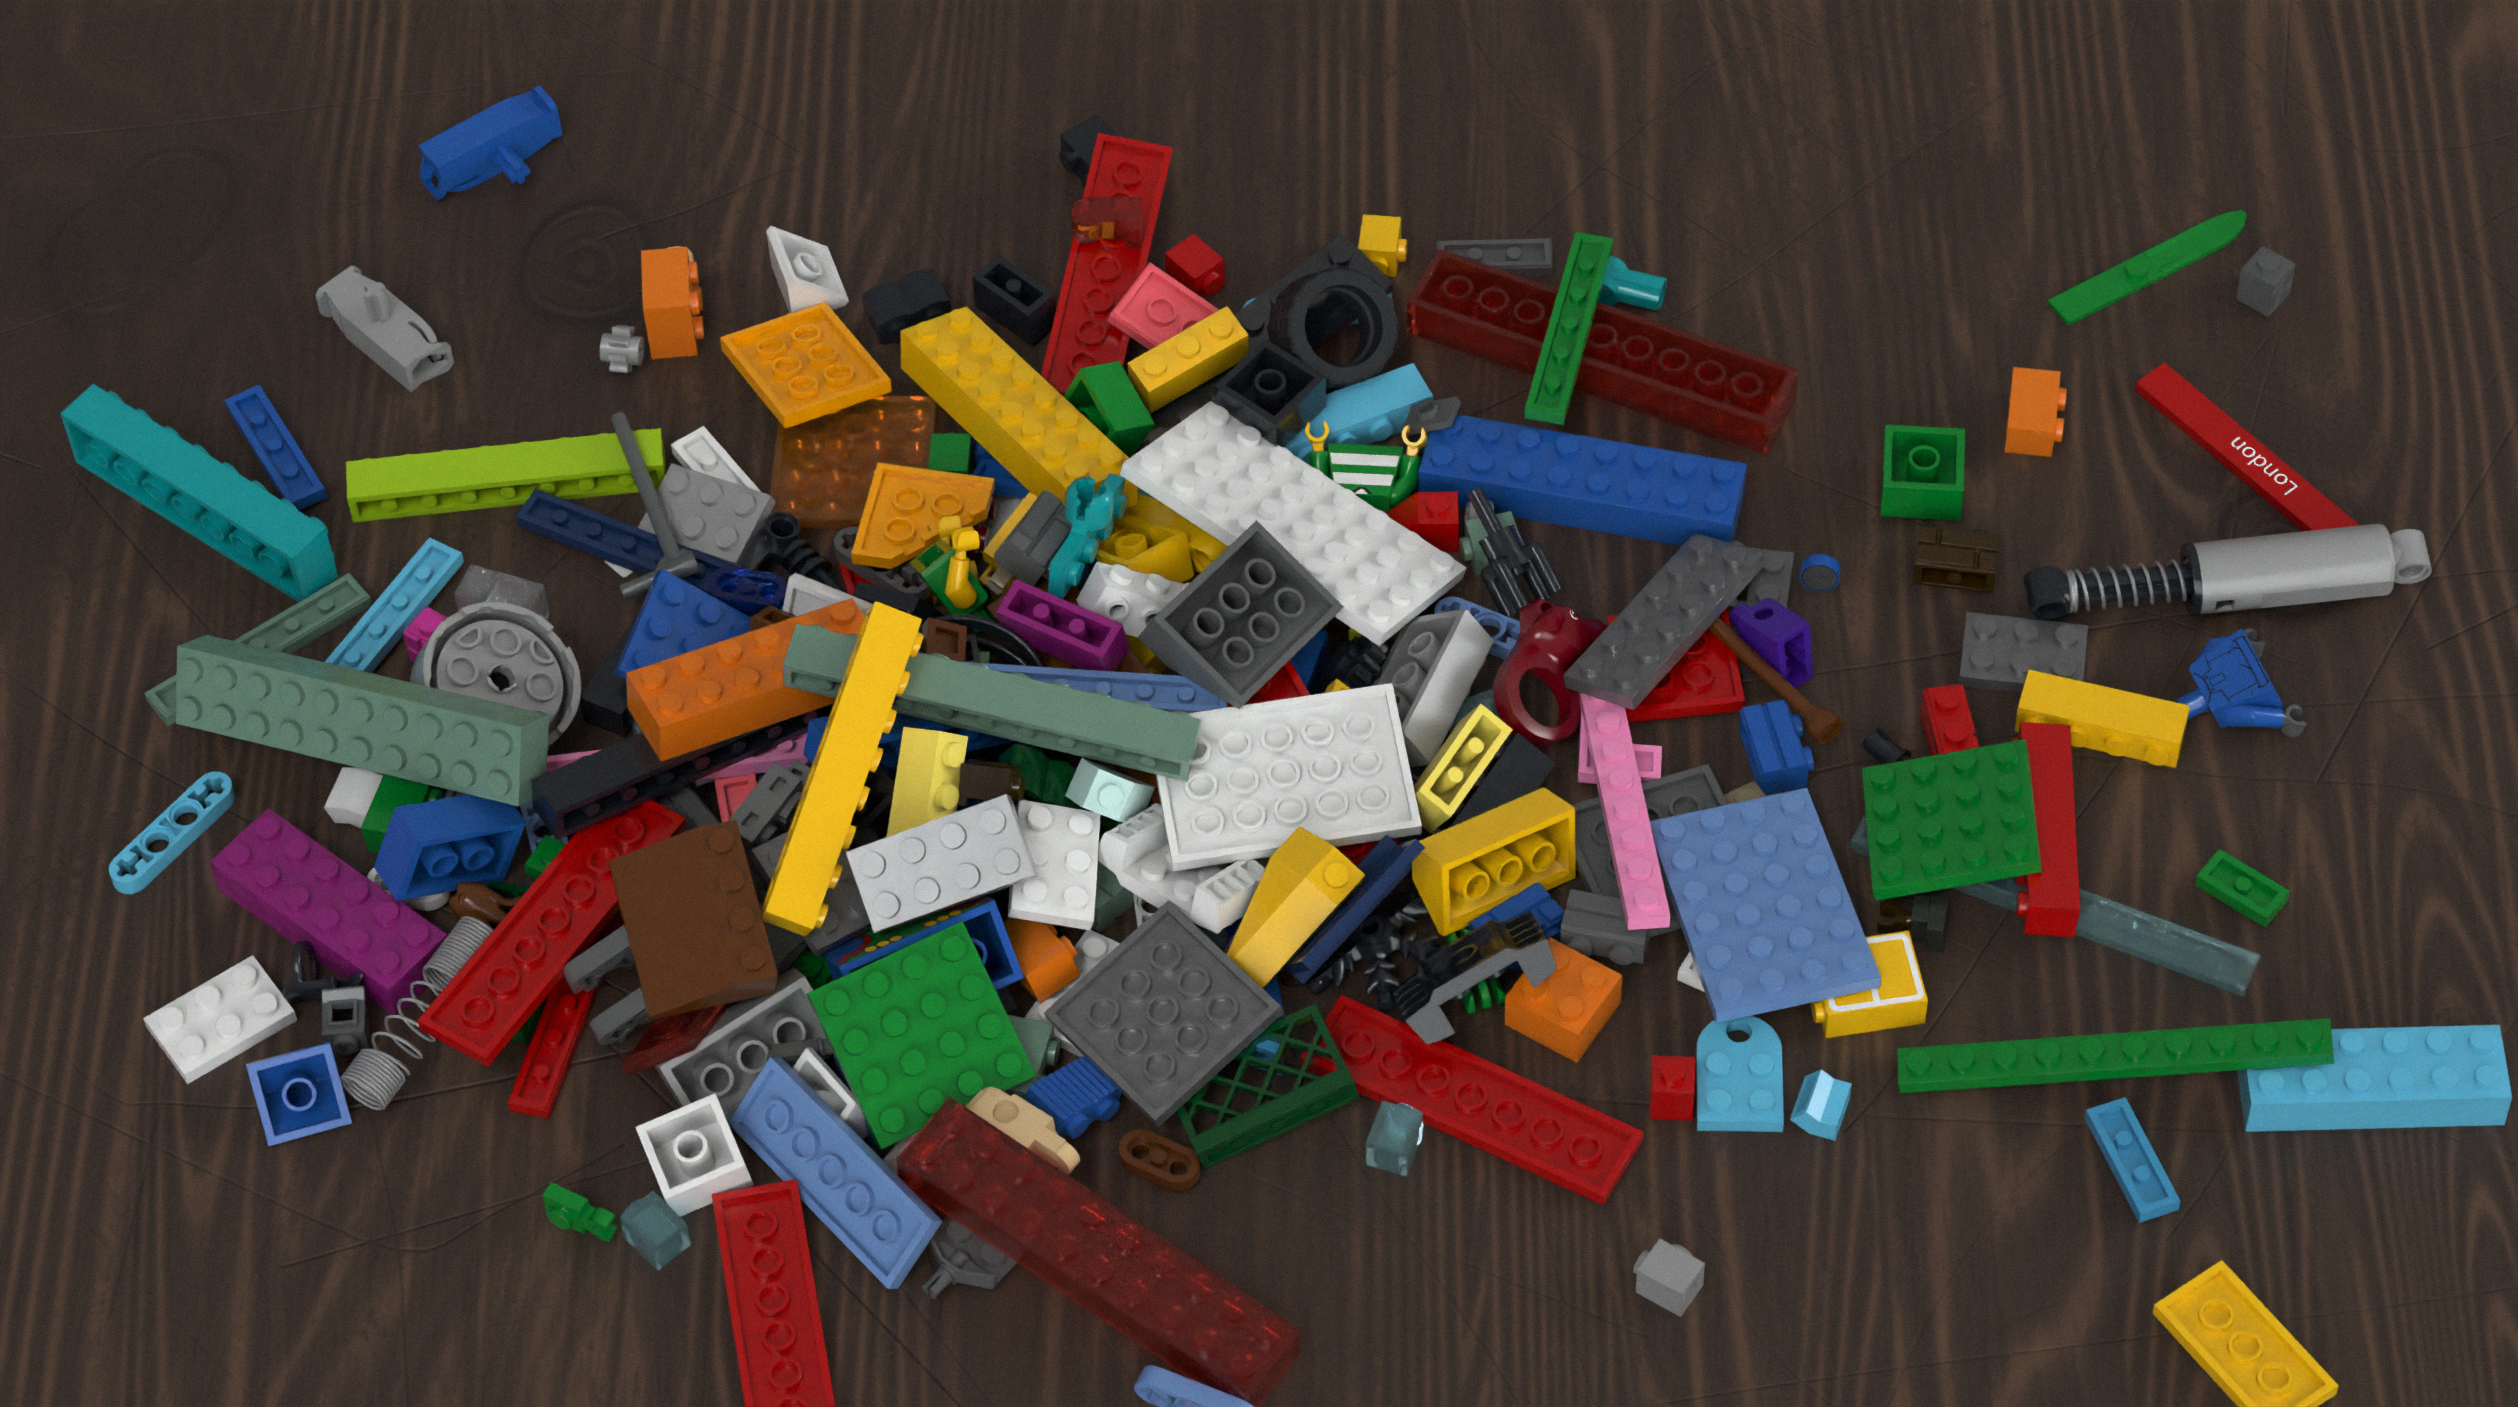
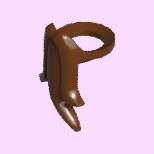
M482 880L480 882L468 881L458 883L457 894L453 895L449 902L457 918V923L461 917L470 916L481 920L494 930V927L491 925L495 924L498 926L508 914L502 907H514L522 896L507 899L489 889L488 884Z

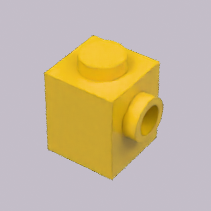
M1363 214L1358 249L1385 276L1396 277L1398 262L1406 261L1407 239H1401V217Z

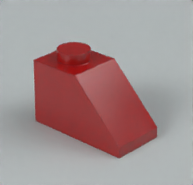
M1417 492L1386 512L1391 519L1408 530L1417 533L1422 539L1445 553L1459 552L1458 492Z

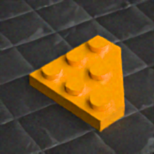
M877 463L851 553L852 564L893 569L921 554L940 539L938 522L942 517L958 515L961 521V528L974 526L987 519L995 491L994 478Z

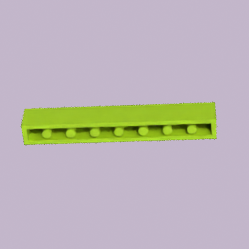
M661 428L632 431L654 488L658 490L666 475V459ZM601 433L572 438L562 437L553 440L524 441L515 444L346 461L347 501L353 523L524 505L535 489L564 500L639 492L616 433Z

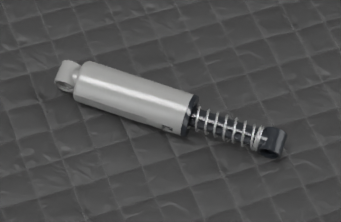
M2369 524L2184 543L2180 552V564L2176 560L2171 559L2166 566H2162L2159 561H2155L2151 567L2146 568L2142 562H2139L2135 569H2130L2126 564H2123L2118 571H2114L2112 567L2106 566L2103 572H2097L2094 567H2091L2087 574H2082L2078 569L2074 571L2071 569L2069 571L2065 570L2063 574V571L2057 567L2044 566L2029 571L2025 574L2023 580L2031 618L2034 620L2053 621L2064 617L2068 612L2076 613L2078 607L2085 606L2089 612L2091 605H2102V609L2105 610L2106 604L2118 603V607L2121 608L2122 602L2134 601V605L2137 607L2140 600L2150 599V603L2153 605L2155 603L2154 599L2166 598V602L2170 603V597L2182 596L2189 615L2384 596L2391 593L2394 582L2399 584L2418 583L2430 576L2432 568L2424 533L2416 529H2405L2390 535L2385 525Z

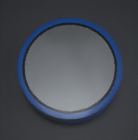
M1825 554L1810 555L1801 563L1800 581L1804 587L1811 591H1831L1839 584L1841 566L1831 556Z

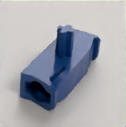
M540 85L532 88V91L502 100L418 145L419 151L422 154L420 179L423 186L436 201L443 199L447 191L460 192L470 189L501 172L512 183L515 181L518 184L525 182V176L530 174V169L523 160L532 156L551 140L563 136L558 108L553 99ZM433 172L434 176L438 179L437 188L431 182Z

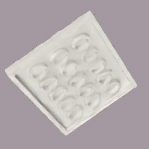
M1392 683L1243 705L1240 709L1227 707L1188 713L1194 718L1201 719L1200 738L1188 781L1156 774L1173 871L1232 863L1238 860L1271 857L1299 826L1334 847L1378 841L1386 834L1390 838L1422 834V824Z

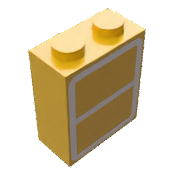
M1909 931L1866 937L1881 976L1880 988L1811 1003L1814 1022L1822 1024L1825 1039L1925 1024L1928 998Z

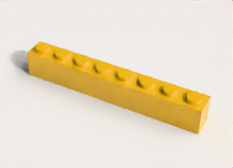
M877 601L866 611L761 907L763 921L804 937L814 927L820 928L829 907L828 904L823 903L828 888H835L842 871V865L837 864L841 849L848 850L856 831V826L850 823L855 810L861 811L870 791L869 787L864 786L868 772L874 773L883 754V749L878 747L882 732L886 734L890 732L897 714L896 710L891 709L895 695L902 696L910 677V672L905 670L909 656L916 657L924 634L918 632L922 621L921 618Z

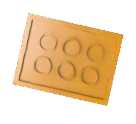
M826 302L720 337L721 350L785 429L827 414L839 412L841 409L892 392L891 379Z

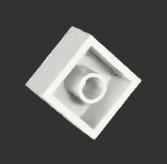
M715 1093L635 1127L674 1219L713 1203L712 1194L749 1188L754 1185Z

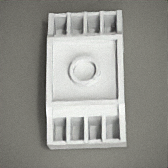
M1154 803L1146 810L1117 825L1112 830L1105 832L1098 848V861L1116 875L1121 886L1158 909L1169 900L1192 923L1216 934L1228 925L1231 926L1236 920L1244 917L1265 871V868L1254 859L1238 860L1224 870L1216 865L1173 871L1161 804Z

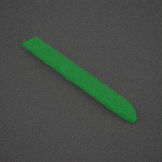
M2237 210L2206 220L2049 299L2047 304L2069 326L2226 247L2236 240L2242 232L2247 214L2243 210Z

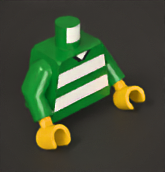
M1323 421L1324 435L1315 438L1309 431L1310 422L1307 423L1305 437L1312 444V451H1309V465L1319 469L1325 476L1342 487L1351 490L1356 496L1374 508L1386 513L1405 501L1416 489L1421 464V456H1418L1419 449L1426 445L1428 435L1423 427L1421 438L1417 442H1410L1408 440L1411 429L1410 425L1404 427L1402 439L1407 445V452L1403 453V447L1336 443H1328V450H1324V442L1329 434L1328 424Z

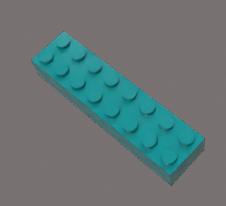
M92 384L60 413L77 464L297 602L329 585L338 577L334 562L335 555L331 550L327 535L328 529L321 520L314 516L309 518L298 511L289 500L285 498L280 500L269 493L260 482L256 480L250 481L241 476L231 464L227 462L220 463L212 458L202 446L198 444L191 445L183 440L171 427L166 426L164 428L157 424L145 411L139 408L135 410L128 406L113 391L106 392Z

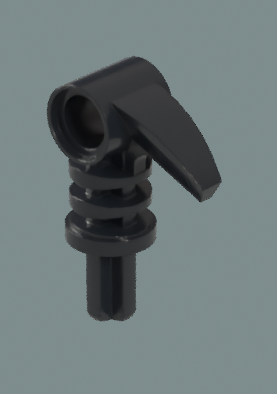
M776 512L766 518L764 527L754 536L747 549L743 576L751 577L766 560L772 564L781 565L785 570L789 571L790 575L797 573L847 593L831 576L832 563L826 557H820L819 552L812 548L807 540L799 539L800 522L794 515L786 512Z

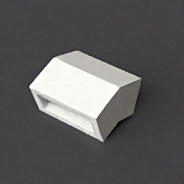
M342 767L324 809L335 823L351 824L361 828L383 775L362 768Z

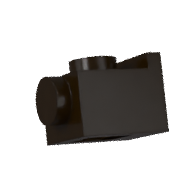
M977 759L961 763L958 805L967 806L976 802L977 799H979L980 804L1005 794L1011 796L1013 801H1022L1025 791V778L1020 776L1021 765Z

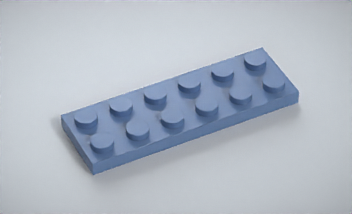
M770 1057L729 1120V1126L783 1181L797 1179L800 1199L887 1289H898L943 1221L782 1057Z

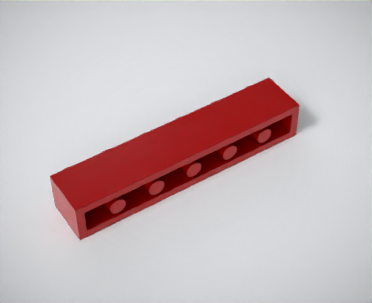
M2020 722L2018 738H2011L2010 742L2026 739L2029 751L2042 872L2014 877V884L2021 885L2022 891L2017 892L2016 916L2023 917L2024 934L2074 938L2080 913L2070 725Z

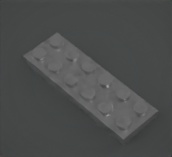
M1695 532L1563 675L1565 687L1634 711L1764 567L1763 554Z

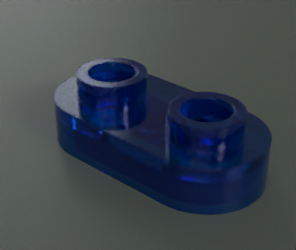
M724 567L716 570L708 580L709 595L736 610L758 613L769 605L781 610L783 609L787 585L785 580L777 574L736 567Z

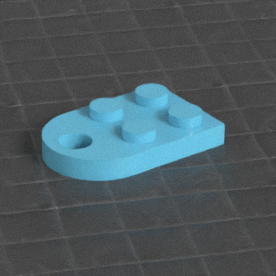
M1754 1016L1716 1023L1713 1020L1701 1032L1696 1050L1697 1131L1783 1132L1782 1045L1775 1030L1765 1021ZM1741 1030L1746 1032L1750 1038L1744 1042H1734L1727 1035L1732 1031Z

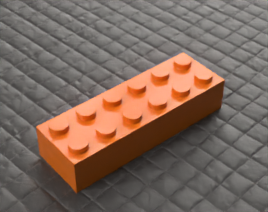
M853 598L627 672V707L662 762L834 704L836 698L787 687L783 684V663L796 623L806 626L820 625L831 632L849 636L851 634H859L865 616Z

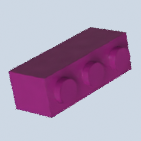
M1015 579L996 610L999 623L1021 636L1032 648L1084 670L1116 671L1129 650L1122 624Z

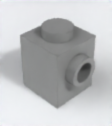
M1659 1238L1652 1250H1644L1635 1263L1633 1272L1637 1274L1636 1293L1681 1317L1703 1286L1705 1263L1693 1257L1683 1246L1671 1245Z

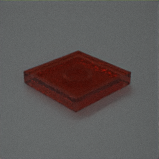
M723 1004L672 1015L652 1023L623 1058L620 1064L626 1075L630 1076L694 1051L726 1012V1008Z

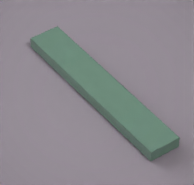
M347 573L233 641L292 654L371 607V597L354 577ZM177 674L144 693L149 705L167 727L176 722Z

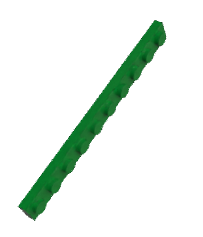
M2330 1018L1897 1048L1900 1093L2334 1064Z

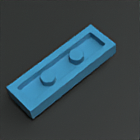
M2126 1097L2087 1109L2085 1121L2138 1222L2141 1223L2179 1210L2181 1201Z

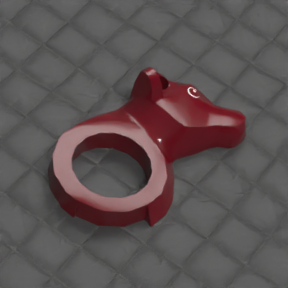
M1542 598L1521 608L1518 640L1499 667L1493 689L1495 707L1501 720L1513 729L1510 732L1513 736L1519 733L1531 744L1540 748L1557 745L1567 737L1573 741L1581 716L1580 698L1577 691L1565 687L1563 675L1607 628L1603 622L1597 619L1582 618L1570 606L1552 605ZM1523 674L1538 677L1554 693L1559 707V718L1556 727L1552 728L1541 725L1532 719L1525 710L1519 693V683Z

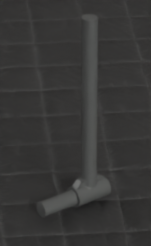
M618 412L612 415L611 422L664 554V557L660 559L655 567L656 570L620 585L625 600H628L648 591L656 573L661 569L680 579L700 572L701 569L693 551L679 550L626 414Z

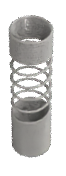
M464 916L461 917L453 930H451V933L444 939L439 949L434 952L429 962L423 967L422 972L425 981L412 982L410 985L412 998L398 1000L397 1008L400 1015L386 1016L384 1023L387 1032L379 1031L373 1033L371 1037L374 1049H361L358 1056L348 1066V1069L343 1072L340 1081L346 1091L356 1100L371 1109L385 1110V1107L388 1106V1103H390L398 1090H400V1087L405 1083V1076H410V1070L393 1056L380 1051L375 1042L376 1036H389L406 1053L416 1059H423L422 1052L416 1046L392 1033L388 1026L389 1019H402L417 1035L429 1042H436V1038L429 1035L430 1037L426 1036L413 1026L419 1027L418 1022L405 1017L400 1007L401 1003L404 1001L414 1002L425 1012L426 1008L430 1005L417 999L413 991L414 986L417 984L427 985L438 996L440 993L437 990L443 991L492 933L493 929L474 917ZM401 1042L412 1048L417 1054L406 1048Z

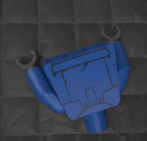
M2248 628L2245 631L2240 629L2230 636L2211 638L2195 662L2189 667V671L2198 688L2177 698L2178 703L2190 706L2188 720L2210 709L2220 727L2280 728L2289 737L2300 736L2307 725L2305 721H2297L2300 719L2303 710L2299 705L2295 704L2290 705L2285 713L2280 709L2284 705L2259 660L2266 643L2265 641L2255 642L2257 632L2252 628Z

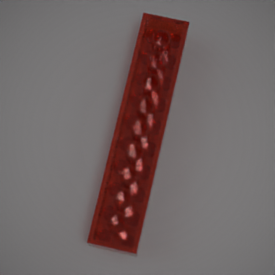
M1438 248L1407 301V333L1534 376L1559 289ZM1598 302L1574 390L1767 455L1796 400L1798 369Z
M950 1096L896 1158L898 1176L916 1195L1191 1380L1243 1399L1252 1406L1258 1407L1300 1354L1301 1330Z

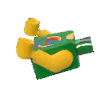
M958 515L942 517L938 522L940 539L909 562V564L949 615L968 614L993 620L988 609L983 604L989 596L970 572V559L966 557V551L979 549L978 532L972 526L961 528V521Z

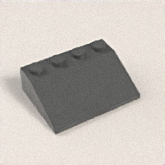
M1256 520L1160 611L1138 638L1167 667L1240 709L1344 606Z

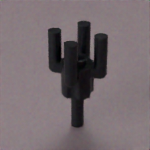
M1481 487L1467 493L1488 534L1486 538L1478 542L1489 562V565L1481 570L1480 575L1499 613L1512 617L1518 614L1517 611L1521 610L1522 607L1529 604L1516 580L1521 575H1523L1535 600L1540 598L1546 600L1552 597V594L1563 589L1541 544L1537 541H1530L1525 544L1515 524L1502 528Z

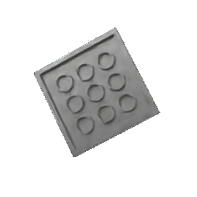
M1168 900L1044 1012V1015L1084 1056H1087L1130 1101L1159 1127L1284 1012L1280 1004Z

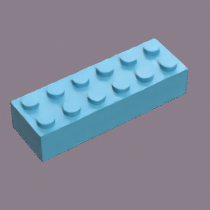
M2500 1025L2331 1029L2334 1064L2237 1070L2245 1132L2505 1125L2512 1101Z

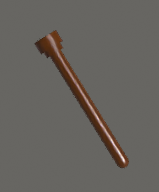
M1720 617L1710 625L1708 629L1805 719L1807 733L1819 745L1829 743L1838 735L1843 722L1830 709L1816 708Z

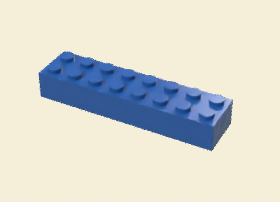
M1456 414L1451 427L1430 431L1419 468V492H1458V508L1466 509L1467 503L1471 502L1467 493L1481 487L1488 501H1493L1495 514L1511 511L1513 517L1683 546L1695 532L1724 542L1734 541L1745 496L1747 464Z

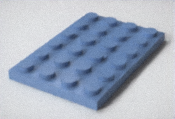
M1807 788L1650 821L1660 870L1716 1023L1881 987L1880 973Z

